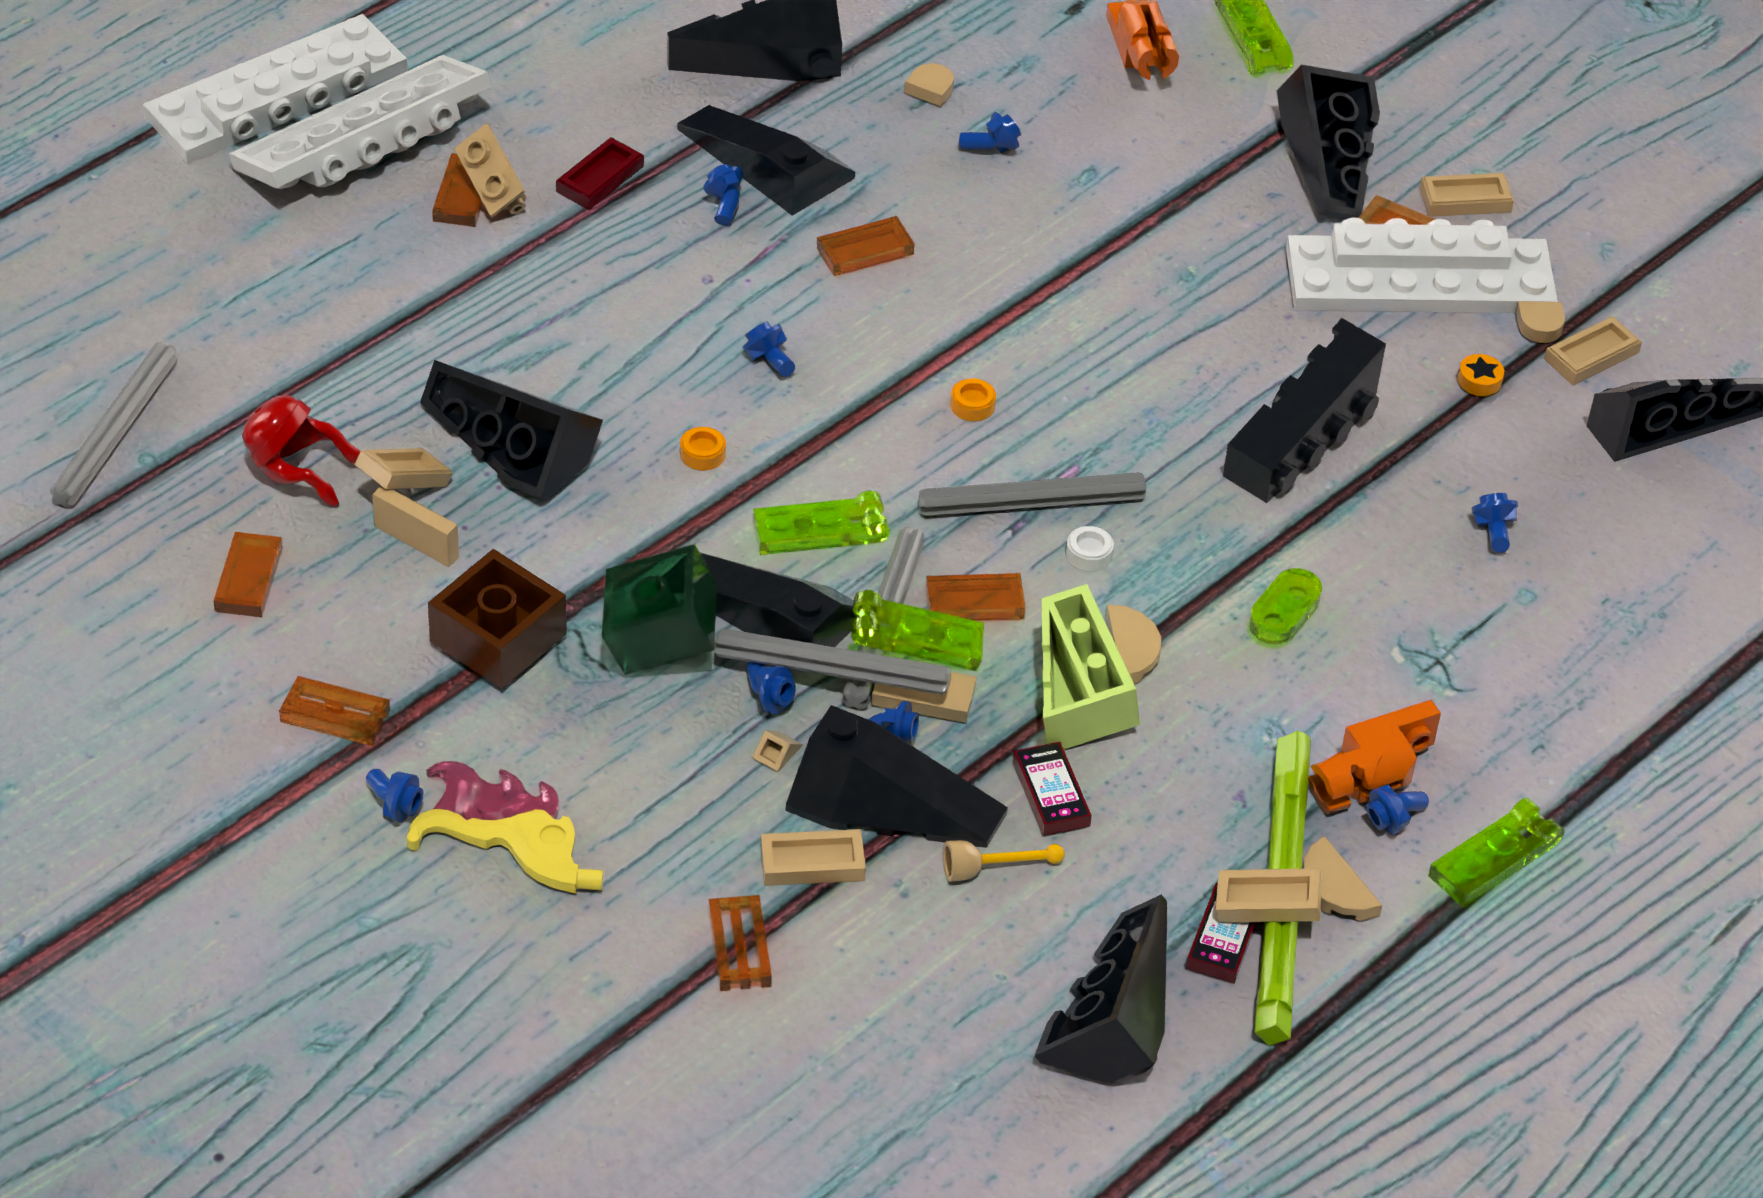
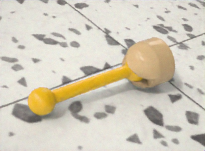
M962 840L946 841L943 848L944 872L949 882L973 878L980 871L983 864L1047 860L1052 864H1058L1065 857L1064 849L1058 844H1051L1046 850L981 854L972 843Z

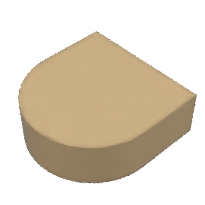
M928 63L920 65L905 81L904 93L942 107L953 92L954 75L949 68L941 64Z
M1518 301L1516 317L1519 330L1523 336L1537 343H1550L1561 336L1565 322L1562 302Z

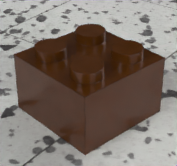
M495 549L488 552L428 602L430 642L501 689L567 634L566 595Z

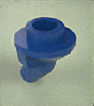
M994 112L991 115L990 121L986 124L987 133L961 132L959 136V146L961 149H993L996 147L1000 153H1003L1008 149L1015 150L1019 147L1017 138L1021 136V132L1015 121L1008 114L1002 117L999 113Z
M724 164L714 168L707 175L708 180L704 184L703 189L705 193L717 196L720 201L714 219L717 223L724 226L731 224L739 203L740 194L738 189L744 173L739 166L731 167L729 164Z
M766 321L745 334L748 342L742 348L753 361L764 356L767 362L781 376L787 377L794 372V362L779 348V346L787 341L780 324L771 327L769 322Z
M1507 493L1483 495L1479 497L1480 504L1471 508L1477 526L1488 525L1492 549L1498 553L1505 552L1510 547L1507 523L1517 521L1518 502L1516 500H1508Z
M748 662L746 667L750 685L753 691L759 695L763 709L771 714L781 713L793 701L796 692L791 671L784 666L766 667L764 664Z
M904 700L894 709L885 708L884 713H879L868 719L876 722L905 742L914 741L918 732L919 714L918 712H912L910 701Z
M372 769L367 773V784L384 801L383 814L396 822H403L408 816H414L418 812L422 804L424 791L419 787L417 775L398 771L392 774L389 779L381 769Z
M1387 784L1369 792L1370 803L1366 804V811L1371 822L1378 830L1385 829L1390 834H1396L1410 823L1411 816L1408 811L1425 810L1428 807L1429 798L1422 791L1400 792L1396 794Z

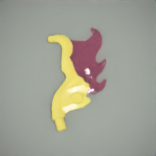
M443 761L426 769L428 777L443 779L446 784V791L432 810L419 814L411 823L407 835V847L409 850L416 851L419 849L423 836L432 832L445 833L484 849L495 845H502L509 849L525 873L537 882L575 894L577 889L602 891L604 870L580 869L579 864L573 862L574 826L570 817L562 816L560 820H556L559 811V799L557 792L552 786L541 781L539 783L541 795L535 797L525 790L522 782L514 774L503 769L499 770V778L502 782L498 784L486 782L478 776L473 768L456 761Z

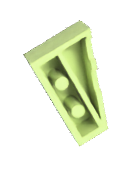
M1081 585L1041 598L1044 689L1043 721L1046 743L1061 742L1063 749H1067L1140 725L1136 687L1088 585Z

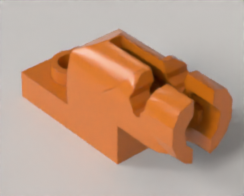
M1128 0L1125 2L1108 3L1106 17L1124 67L1135 68L1147 80H1150L1151 77L1149 66H1156L1162 79L1172 74L1178 66L1179 54L1170 30L1164 21L1158 2L1156 0Z
M1432 699L1346 727L1341 752L1323 762L1310 766L1315 773L1309 776L1311 792L1316 803L1324 813L1328 815L1350 808L1351 801L1349 796L1357 800L1358 803H1364L1369 801V792L1375 788L1388 784L1392 790H1396L1412 782L1417 760L1415 753L1434 745L1441 712Z

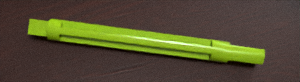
M1295 731L1277 739L1268 869H1302L1311 739L1301 731ZM1298 921L1264 922L1255 1033L1269 1046L1291 1039Z

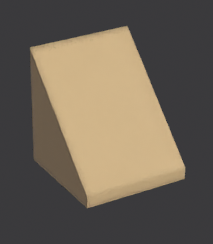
M765 730L752 758L779 772L803 744L779 731Z

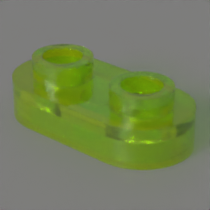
M1300 568L1287 569L1281 572L1252 606L1249 621L1251 633L1258 640L1268 644H1282L1291 640L1320 604L1322 593L1320 579L1314 573Z

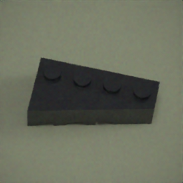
M1343 318L1332 328V334H1334L1332 342L1326 348L1318 344L1307 356L1309 363L1301 376L1296 379L1290 375L1280 385V389L1272 402V407L1270 408L1263 404L1227 445L1223 477L1265 503H1268L1280 491L1285 492L1289 490L1302 471L1308 466L1311 468L1316 466L1328 448L1335 442L1337 444L1343 442L1351 428L1361 419L1367 420L1377 408L1379 397L1376 396L1386 343Z

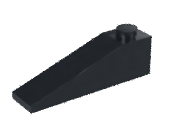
M749 0L742 3L743 9L724 17L713 14L667 32V66L669 70L789 81H808L841 76L842 37L836 0H765L757 4L755 0Z
M1301 64L1276 91L1282 128L1319 214L1342 219L1361 218L1368 183V175L1366 174L1368 159L1373 155L1374 143L1371 142L1373 129L1378 125L1380 116L1374 77Z
M711 105L702 108L677 123V130L721 163L729 164L731 167L739 166L744 172L743 179L792 216L855 179L856 172L825 149L792 134Z
M437 360L433 362L420 404L452 434L458 435L472 449L471 452L479 460L486 462L498 473L497 477L505 485L547 500L589 464L603 423V419Z
M1763 378L1656 380L1633 382L1620 387L1609 388L1594 394L1587 428L1612 460L1616 462L1763 417Z
M690 549L659 576V583L741 631L836 647L868 615V608L829 586Z
M831 705L808 740L786 802L785 811L830 829L847 830L849 824L877 828L878 835L894 836V830L922 833L928 841L945 843L946 841L962 840L972 843L975 847L987 848L1006 817L1008 807L876 722Z
M1162 894L1120 914L1094 953L1099 963L1085 977L1077 978L1070 988L1071 993L1075 996L1071 1005L1065 1013L1062 1010L1055 1011L1047 1022L1034 1055L1041 1064L1108 1082H1115L1131 1074L1133 1076L1141 1075L1155 1064L1165 1033L1167 900Z

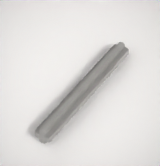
M159 342L149 351L51 487L52 501L56 505L61 504L69 508L79 499L177 361L174 355L176 353L174 347L171 345L166 346Z
M1136 472L928 488L919 491L918 505L921 515L927 517L1133 501L1145 498L1146 482L1144 475Z
M904 527L900 530L858 651L885 656L924 545V534L921 530H912L909 527ZM847 679L843 690V703L847 707L854 706L859 710L864 709L869 704L875 683Z
M721 629L715 640V654L723 658L770 666H784L793 670L940 695L946 694L951 682V669L937 664L730 629Z

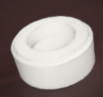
M1084 526L1077 528L1068 536L1066 557L1070 564L1083 571L1104 569L1112 560L1113 539L1108 532L1098 527Z

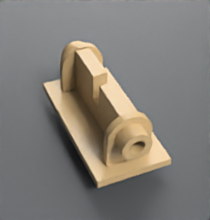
M486 123L457 145L454 150L491 217H494L503 209L509 210L511 214L520 213L526 207L524 203L526 200L524 193L526 191L490 125Z

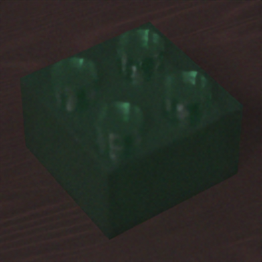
M695 544L606 569L602 638L624 675L715 650L717 583Z

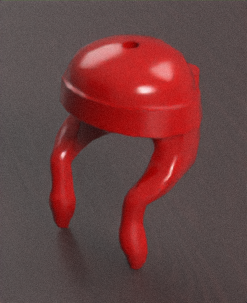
M280 395L263 403L251 414L244 425L242 438L244 446L249 451V457L273 482L277 484H296L305 481L317 491L325 503L332 507H337L339 501L331 484L325 482L312 470L292 466L281 458L291 456L314 443L324 440L333 441L343 456L353 464L356 463L360 450L351 445L332 424L308 416L311 408L300 399L296 400L289 395Z

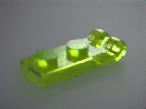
M1214 0L1246 58L1247 69L1251 75L1265 73L1267 68L1276 67L1280 71L1293 67L1292 49L1264 0ZM1264 49H1270V50H1271V51L1263 52Z
M864 491L853 499L753 509V526L760 555L874 544L884 541L890 534L887 518L881 515L884 510L881 495L876 491Z
M862 590L855 594L853 612L857 618L852 622L851 638L857 644L977 671L983 656V622L884 600L879 593L872 590Z
M1525 797L1518 801L1508 814L1431 863L1428 876L1464 908L1555 847L1563 837L1565 830L1553 819L1546 820L1539 814L1540 808L1528 797ZM1525 828L1533 834L1527 839L1520 833Z

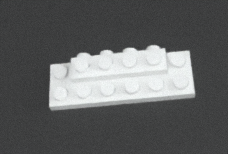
M361 14L143 104L144 118L186 164H189L407 72V58L364 14Z
M441 55L229 153L233 169L277 189L291 187L297 184L299 179L317 187L333 185L342 180L352 170L369 168L378 163L388 153L405 151L415 145L420 138L435 136L451 128L454 122L461 119L457 104L469 103L477 98L478 93L492 87L488 71Z
M1348 218L1342 223L1333 224L1331 236L1288 235L1286 251L1294 310L1516 313L1518 301L1558 302L1546 239L1508 238L1506 226H1494L1489 220H1477L1471 225H1451L1445 219H1435L1427 225H1408L1407 221L1401 218L1390 219L1385 224H1365L1360 218Z

